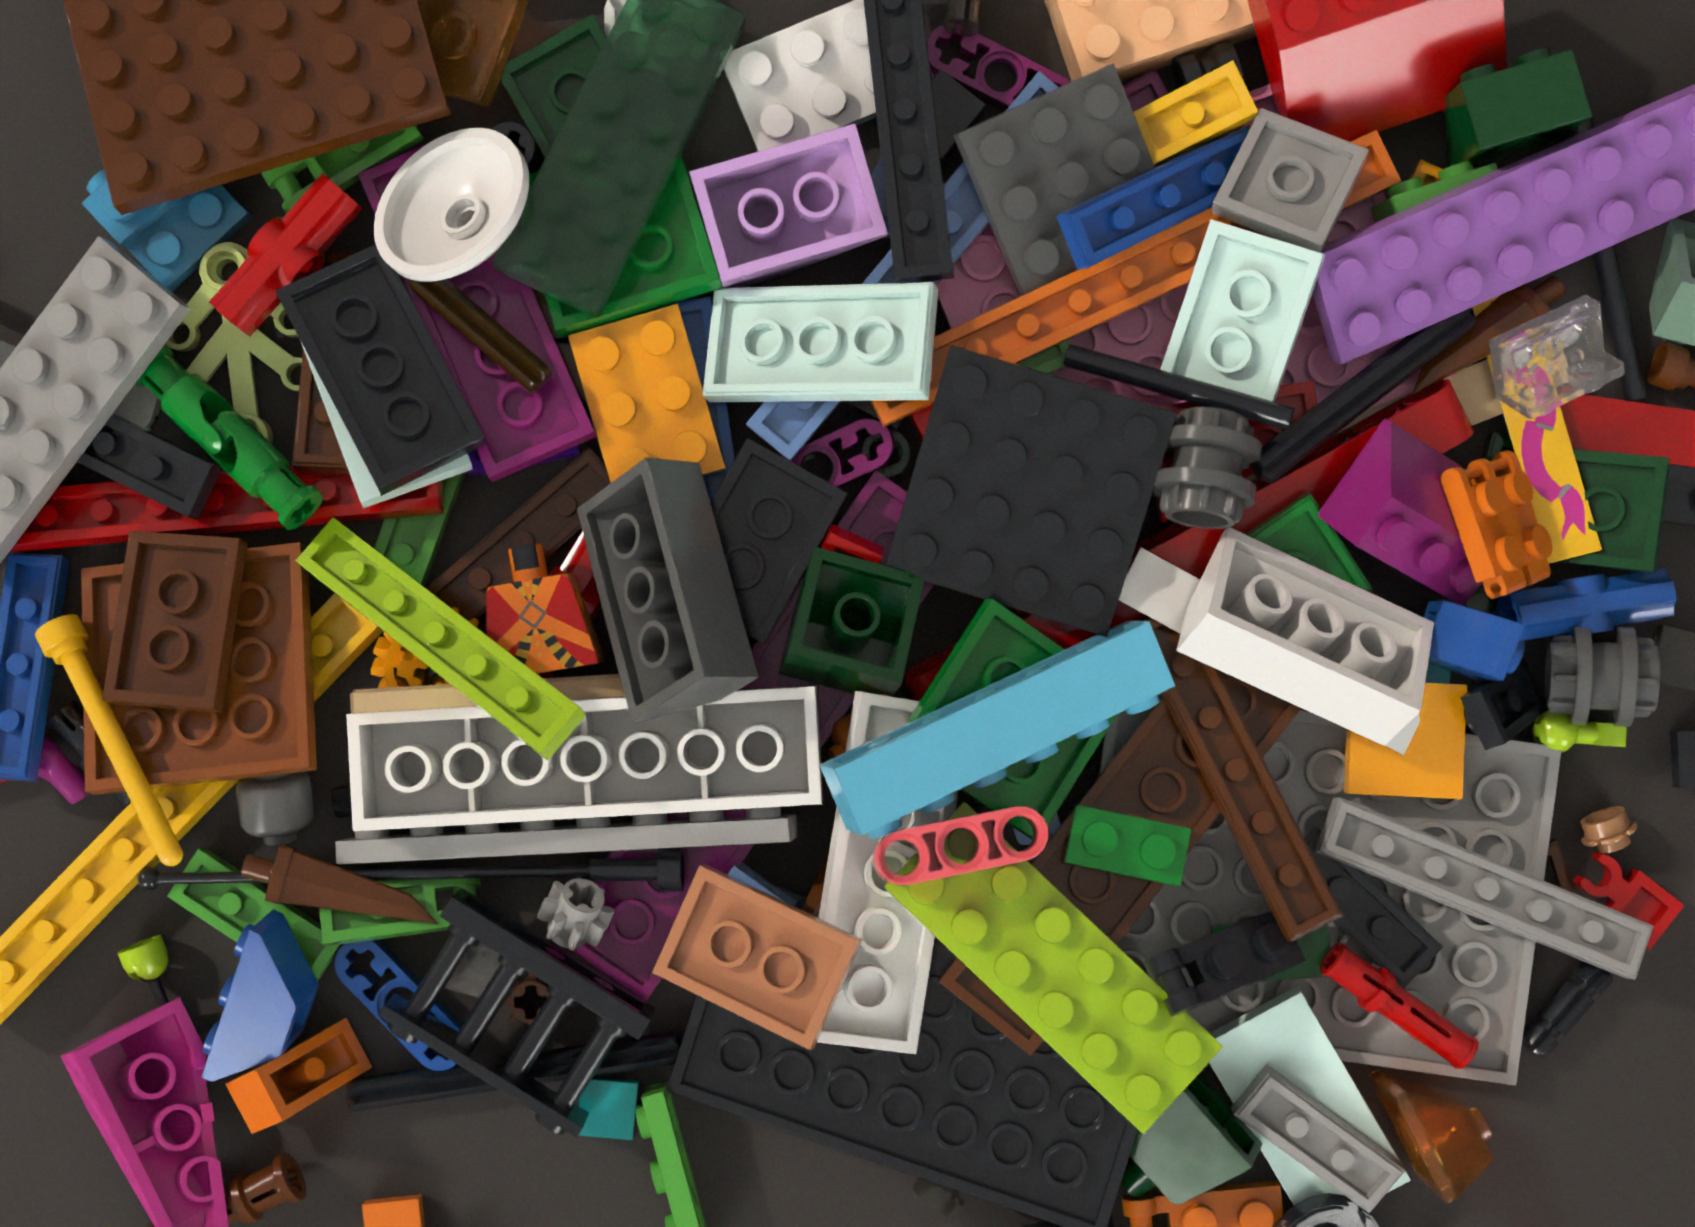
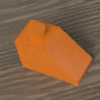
M344 1018L289 1047L280 1057L253 1067L225 1083L251 1134L288 1119L372 1068V1065L347 1018Z

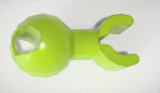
M1546 711L1535 719L1532 733L1537 744L1547 745L1548 748L1558 751L1562 750L1561 753H1563L1574 744L1626 747L1627 727L1613 726L1612 723L1600 722L1572 725L1570 724V715Z

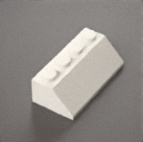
M1229 527L1223 532L1186 608L1176 651L1385 746L1421 712L1434 622Z

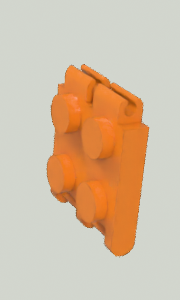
M1509 450L1497 453L1492 461L1481 458L1472 461L1465 470L1460 467H1453L1442 473L1441 484L1476 583L1482 581L1488 597L1495 599L1524 588L1526 585L1529 586L1550 577L1551 570L1547 557L1552 553V541L1548 531L1537 523L1531 503L1533 499L1532 483L1527 474L1522 471L1519 460L1514 452Z

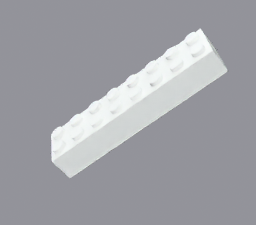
M817 686L739 690L722 700L643 722H631L625 697L571 700L587 715L549 761L479 706L347 714L353 831L822 804L824 800L822 770L819 766L821 764Z

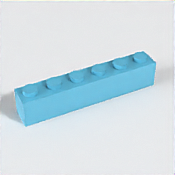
M1125 621L1110 628L1107 637L1097 634L832 758L819 766L846 829L862 836L868 834L870 839H874L902 826L900 818L915 810L921 809L922 813H930L951 804L955 800L953 792L972 783L974 788H982L998 782L1007 776L1005 767L1022 759H1025L1026 763H1034L1052 756L1059 750L1056 743L1074 734L1077 739H1083L1104 731L1110 726L1107 719L1126 710L1128 715H1132L1154 707L1160 702L1158 694L1175 687V683L1150 622Z

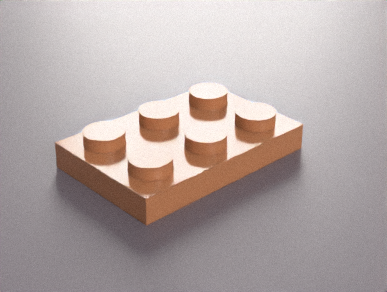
M703 864L699 865L652 973L811 1050L819 1039L862 939L715 868Z

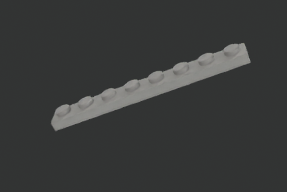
M781 807L747 808L746 817L724 818V810L689 812L688 820L667 821V813L632 815L633 822L611 823V816L576 818V825L555 826V820L523 821L520 822V828L500 829L499 823L465 825V831L444 832V826L409 828L410 834L389 835V829L354 831L355 837L335 841L336 864L790 842L798 837L797 814L781 815Z

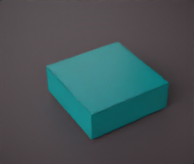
M593 1076L579 1101V1107L589 1112L579 1135L633 1140L636 1125L635 1106L638 1104L640 1080Z

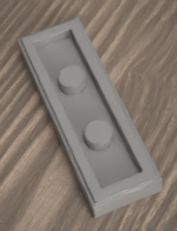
M1268 1064L1265 1065L1231 1106L1234 1116L1368 1213L1374 1209L1406 1171L1401 1161Z

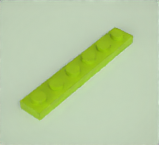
M334 517L295 560L307 572L547 761H549L587 715L578 705Z

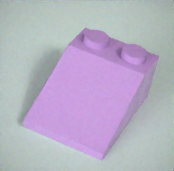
M856 124L690 171L723 288L747 287L778 278L888 236Z

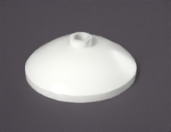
M467 128L445 134L414 153L398 169L388 183L375 214L374 238L377 250L384 261L405 278L431 282L463 274L491 257L513 232L527 200L529 171L521 151L509 138L495 130Z

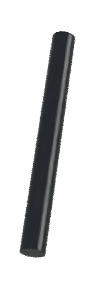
M1072 344L1068 346L1064 358V366L1201 406L1229 410L1247 419L1285 430L1289 429L1295 407Z

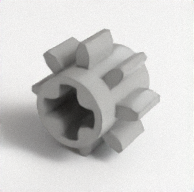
M580 877L568 881L565 885L555 881L548 897L544 898L537 915L538 919L549 922L546 937L552 939L556 944L573 951L575 948L582 947L587 942L596 947L614 914L613 908L603 906L605 890L594 882Z

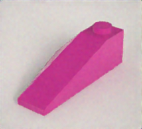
M180 997L121 1024L61 1055V1059L85 1107L155 1227H229L221 1164L216 1155L212 1122L215 1121L212 1102L209 1103L207 1080L201 1078L207 1062L206 1054L203 1053V1043Z

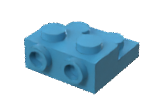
M104 169L94 175L88 182L86 190L91 195L81 203L121 246L127 248L146 270L172 293L199 268L201 259L207 251L216 244L227 242L253 218L223 184L121 215L113 207Z

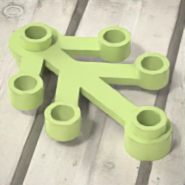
M223 242L214 245L203 255L199 266V274L203 284L187 303L191 310L179 324V326H188L190 331L189 338L182 344H176L172 334L165 343L168 347L179 352H190L198 346L201 339L199 326L214 309V306L209 301L227 282L223 280L221 275L223 267L227 263L235 262L239 268L249 257L247 249L236 243ZM280 303L270 314L274 317L275 327L279 332L288 337L299 338L295 329H286L284 325L286 312ZM222 315L223 323L186 370L190 374L196 373L208 383L227 358L233 409L272 444L273 433L271 427L265 420L259 418L251 353L281 375L283 384L288 389L299 393L300 385L293 384L291 373L295 367L302 365V358L293 357L258 329L251 337L246 335Z

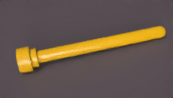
M68 614L48 621L35 632V637L45 657L53 658L55 664L64 666L160 861L166 866L178 865L183 858V850L110 704L102 700L103 690L85 657L88 651L85 642L88 641L89 636L79 616Z

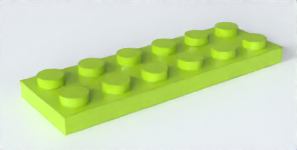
M964 801L946 821L978 814ZM963 829L952 830L944 841L946 856L958 864L968 861L975 851L973 836ZM1004 839L1006 845H1007L1010 849L1015 850V849ZM917 853L901 867L896 875L908 874L915 868ZM1028 861L909 885H896L887 882L884 886L903 907L1142 1134H1145L1223 1048L1189 1013L1185 1012L1171 1017L1163 1001L1168 998L1167 993Z

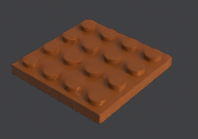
M301 542L247 548L222 713L109 703L152 789L317 770L309 572L295 561L307 548ZM124 563L81 568L82 624L89 636L88 641L85 642L88 647L85 657L102 690H104ZM84 709L85 792L93 795L126 792Z

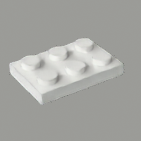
M853 0L719 56L720 63L757 152L851 124L859 125L876 118L864 0Z

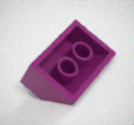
M1384 418L1317 516L1358 548L1461 606L1466 605L1474 592L1482 584V581L1476 583L1441 484V475L1445 470L1453 467H1460L1463 470L1466 468Z

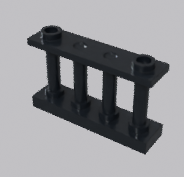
M461 887L451 897L439 916L450 923L448 930L451 932V935L413 996L408 1001L395 993L383 1006L378 1015L389 1022L387 1025L388 1029L400 1039L416 1044L418 1040L536 1112L535 1119L549 1131L559 1135L568 1132L577 1138L584 1127L589 1112L577 1106L576 1103L617 1038H625L628 1033L639 1040L651 1021L655 1007ZM481 942L500 954L497 958L500 965L459 1031H456L430 1015L429 1012L470 946H478ZM531 973L549 984L546 988L549 996L508 1062H506L478 1043L519 977H526ZM579 1003L598 1015L596 1022L599 1025L561 1086L555 1092L527 1075L569 1006L576 1007Z

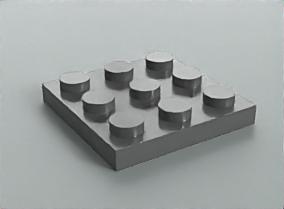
M1114 64L1104 66L953 135L1019 295H1025L1077 270L1056 215L1155 168Z

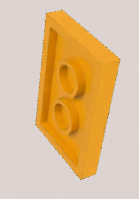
M678 304L568 335L610 483L644 458L696 462L700 464L703 477L726 470L708 404L702 396L703 387Z

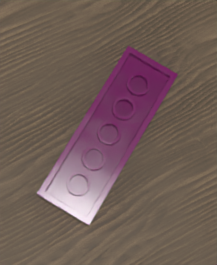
M425 145L358 173L374 214H376L381 196L392 177L414 153ZM510 237L483 263L463 274L447 279L549 366L552 375L543 388L536 393L527 391L415 294L409 285L411 279L402 276L419 315L485 437L487 445L476 450L491 482H495L597 437Z

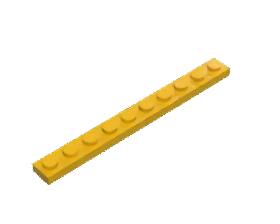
M335 593L311 617L314 702L383 632ZM238 779L152 789L178 842L229 791ZM132 803L110 823L1 935L0 1025L138 884L139 873L145 868H154L159 863L160 859Z

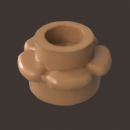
M1622 806L1603 808L1586 815L1580 820L1584 831V837L1581 839L1582 844L1588 847H1596L1597 852L1602 854L1615 852L1627 847L1631 843L1629 835L1637 830V823L1629 820L1626 810Z

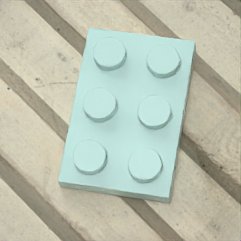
M1210 220L1161 370L1275 402L1325 255Z

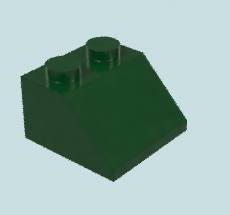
M1549 47L1541 48L1517 57L1515 59L1516 66L1496 72L1494 64H1487L1461 74V82L1445 96L1447 166L1450 167L1471 160L1474 167L1552 144L1591 118L1592 113L1573 50L1551 55Z
M814 546L790 622L778 674L855 694V691L893 697L903 681L924 580L908 571Z

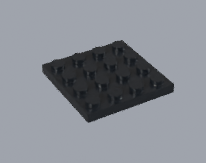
M951 345L886 566L911 572L929 583L982 599H994L1001 605L1107 637L1177 412Z

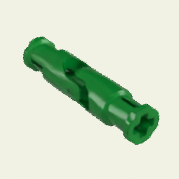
M164 344L135 384L139 387H146L161 401L162 411L191 439L195 440L251 497L262 498L279 515L278 521L287 530L296 529L303 525L320 507L323 500L321 492L314 485L307 486L289 469V460L239 415L200 375L196 373L190 374L174 359L175 354L171 348Z

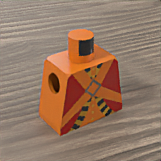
M532 544L508 549L514 583L487 587L486 635L536 674L603 663V653L574 574L566 573L548 576L543 544Z

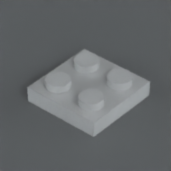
M1260 108L1213 201L1212 214L1277 240L1321 253L1362 171L1369 149Z

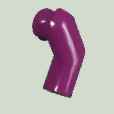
M44 733L38 776L50 782L70 804H75L88 794L85 792V776L53 743L52 739Z

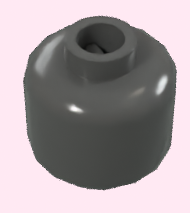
M308 772L238 779L236 796L241 828L249 835L262 837L264 844L284 845L291 843L298 838L297 832L304 830L314 821L315 810L311 779Z

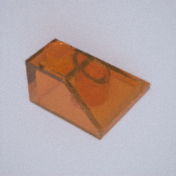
M1379 1070L1369 1074L1368 1076L1417 1177L1444 1202L1449 1203L1457 1199L1494 1160L1485 1143L1492 1139V1134L1480 1111L1476 1107L1469 1110L1466 1105L1451 1095Z

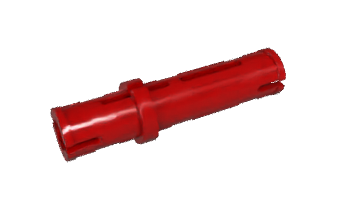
M1336 943L1325 954L1320 964V973L1328 976L1356 996L1357 1003L1361 1008L1369 1013L1377 1011L1407 1032L1408 1035L1445 1059L1455 1069H1462L1472 1061L1478 1050V1039L1464 1032L1436 1012L1435 1009L1396 983V976L1383 967L1376 969L1349 950L1348 946L1343 943Z

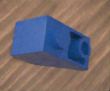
M1444 600L1430 601L1423 617L1434 622L1429 663L1473 680L1503 681L1506 673L1512 674L1516 670L1525 649V642L1520 640L1525 625Z

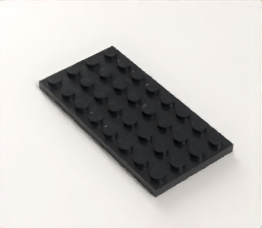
M774 884L798 901L794 907L802 910L808 895ZM936 937L934 939L916 1054L818 1042L813 1049L808 1050L697 995L666 1090L1062 1227H1107L1138 1130L1044 1040L1032 1056L1028 1055L939 983L938 980L956 959V956Z

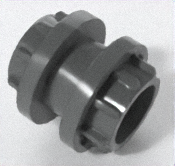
M1211 407L1184 409L1176 416L1164 457L1172 460V467L1158 471L1152 492L1160 499L1159 508L1162 512H1165L1167 519L1195 528L1225 529L1241 521L1243 510L1254 505L1256 486L1248 479L1241 477L1243 469L1250 468L1249 465L1251 463L1260 461L1262 444L1253 437L1254 429L1248 425L1249 421L1247 418L1229 410Z
M1574 626L1575 636L1554 635L1548 641L1545 657L1544 696L1545 705L1551 713L1570 715V724L1586 725L1590 709L1610 710L1613 726L1630 727L1634 717H1649L1652 712H1655L1660 689V655L1658 645L1655 644L1652 638L1637 637L1634 627H1617L1612 643L1592 642L1590 627Z

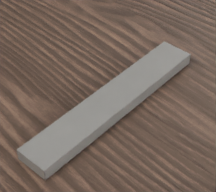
M1340 797L1333 798L1314 852L1626 979L1636 980L1654 927L1651 924Z

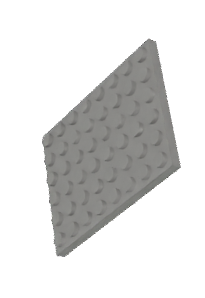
M1152 708L1132 715H1128L1126 710L1118 713L1102 739L1097 778ZM1300 710L1263 757L1303 837L1313 827L1322 830L1333 798L1340 797L1544 881L1562 750H1554L1548 748L1547 745L1509 740L1503 745L1485 750L1478 735L1465 734L1463 799L1344 793L1346 728L1309 711ZM1221 812L1186 856L1181 886L1164 884L1117 945L1151 978L1152 975L1145 963L1150 958L1169 949L1178 948L1211 935L1210 925L1242 923L1271 911ZM1366 873L1443 946L1404 989L1435 1009L1436 1012L1464 1032L1478 1039L1479 1046L1474 1058L1462 1069L1453 1068L1449 1062L1408 1035L1407 1032L1377 1011L1369 1013L1361 1008L1357 1003L1356 996L1329 977L1258 982L1187 1011L1206 1031L1211 1033L1298 985L1342 1061L1516 1086L1536 942ZM1333 922L1328 923L1330 948L1336 943H1343L1348 946L1349 950L1376 969L1380 968ZM1181 968L1189 986H1194L1186 968ZM1153 979L1165 991L1160 979Z

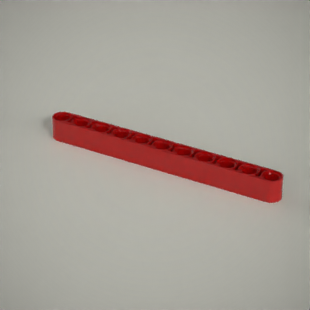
M1444 379L1414 395L1411 393L1332 436L1273 483L1259 481L1257 478L1252 480L1251 482L1256 486L1254 505L1243 510L1241 521L1235 523L1230 528L1245 534L1306 492L1312 494L1319 507L1322 508L1384 418L1442 454L1466 441L1475 431L1450 380ZM1174 523L1136 544L1129 569L1140 548H1143L1194 577L1201 579L1223 532L1227 528L1203 529ZM1118 600L1110 628L1125 621H1138L1147 615ZM1018 609L1012 612L1063 649L1070 648L1097 635L1090 631ZM957 643L920 662L904 674L903 683L914 701H921Z

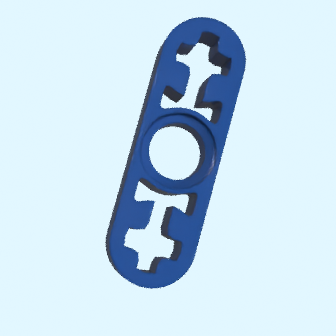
M380 939L344 944L338 950L335 957V971L338 978L387 1029L389 1022L378 1014L387 1003L390 991L396 987H406L414 993L421 983V980ZM353 949L359 954L368 949L373 952L375 958L371 961L370 965L380 977L387 974L389 969L397 976L385 983L378 990L376 996L369 988L379 981L367 970L356 974L351 968L356 961L351 953ZM438 998L431 1012L436 1016L435 1018L454 1030L459 1031L463 1023ZM394 1035L428 1069L444 1071L456 1065L455 1062L442 1054L435 1055L432 1053L429 1046L419 1040L416 1044H413Z

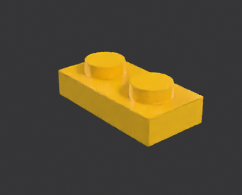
M1231 61L1133 113L1156 168L1255 119L1258 110L1234 61Z

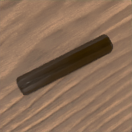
M448 279L431 282L410 280V288L415 294L527 391L536 393L548 382L552 375L549 366Z

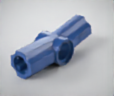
M1665 568L1656 569V573L1638 572L1605 578V574H1598L1553 582L1552 587L1519 590L1505 596H1500L1497 608L1494 610V615L1525 625L1520 638L1521 641L1559 634L1572 635L1573 637L1575 636L1574 626L1590 627L1592 634L1615 630L1614 625L1634 624L1673 616L1677 597L1674 581L1670 579Z

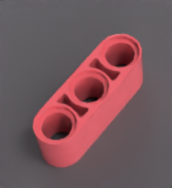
M1012 807L894 831L885 835L877 843L873 852V864L877 873L885 881L896 885H909L1027 861L1037 857L1045 848L1048 840V827L1044 818L1037 811L1028 807ZM1013 817L1025 819L1033 830L1031 844L1020 852L1010 849L1003 838L1004 826ZM954 829L968 831L975 841L973 856L962 864L951 861L944 851L945 838ZM897 840H904L910 843L917 853L915 868L905 875L892 873L885 863L887 847Z

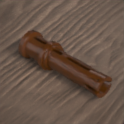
M283 1152L273 1158L271 1165L250 1175L241 1172L230 1179L224 1190L229 1225L237 1221L253 1224L263 1218L265 1211L286 1201L291 1203L300 1202L306 1197L307 1191L303 1173L289 1153ZM150 1224V1225H148V1226H146V1227H155V1226H154L153 1224Z

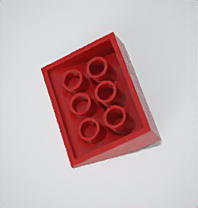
M1247 0L1277 114L1349 142L1375 130L1380 132L1444 110L1445 96L1461 82L1460 75L1471 69L1487 64H1494L1496 72L1507 69L1504 0Z

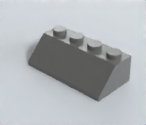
M644 458L577 508L631 722H643L722 700L758 678L699 463Z

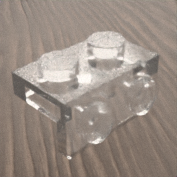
M1586 294L1489 340L1496 398L1529 419L1549 414L1555 408L1586 393L1594 392L1604 384L1625 374L1624 362L1605 352L1600 302Z

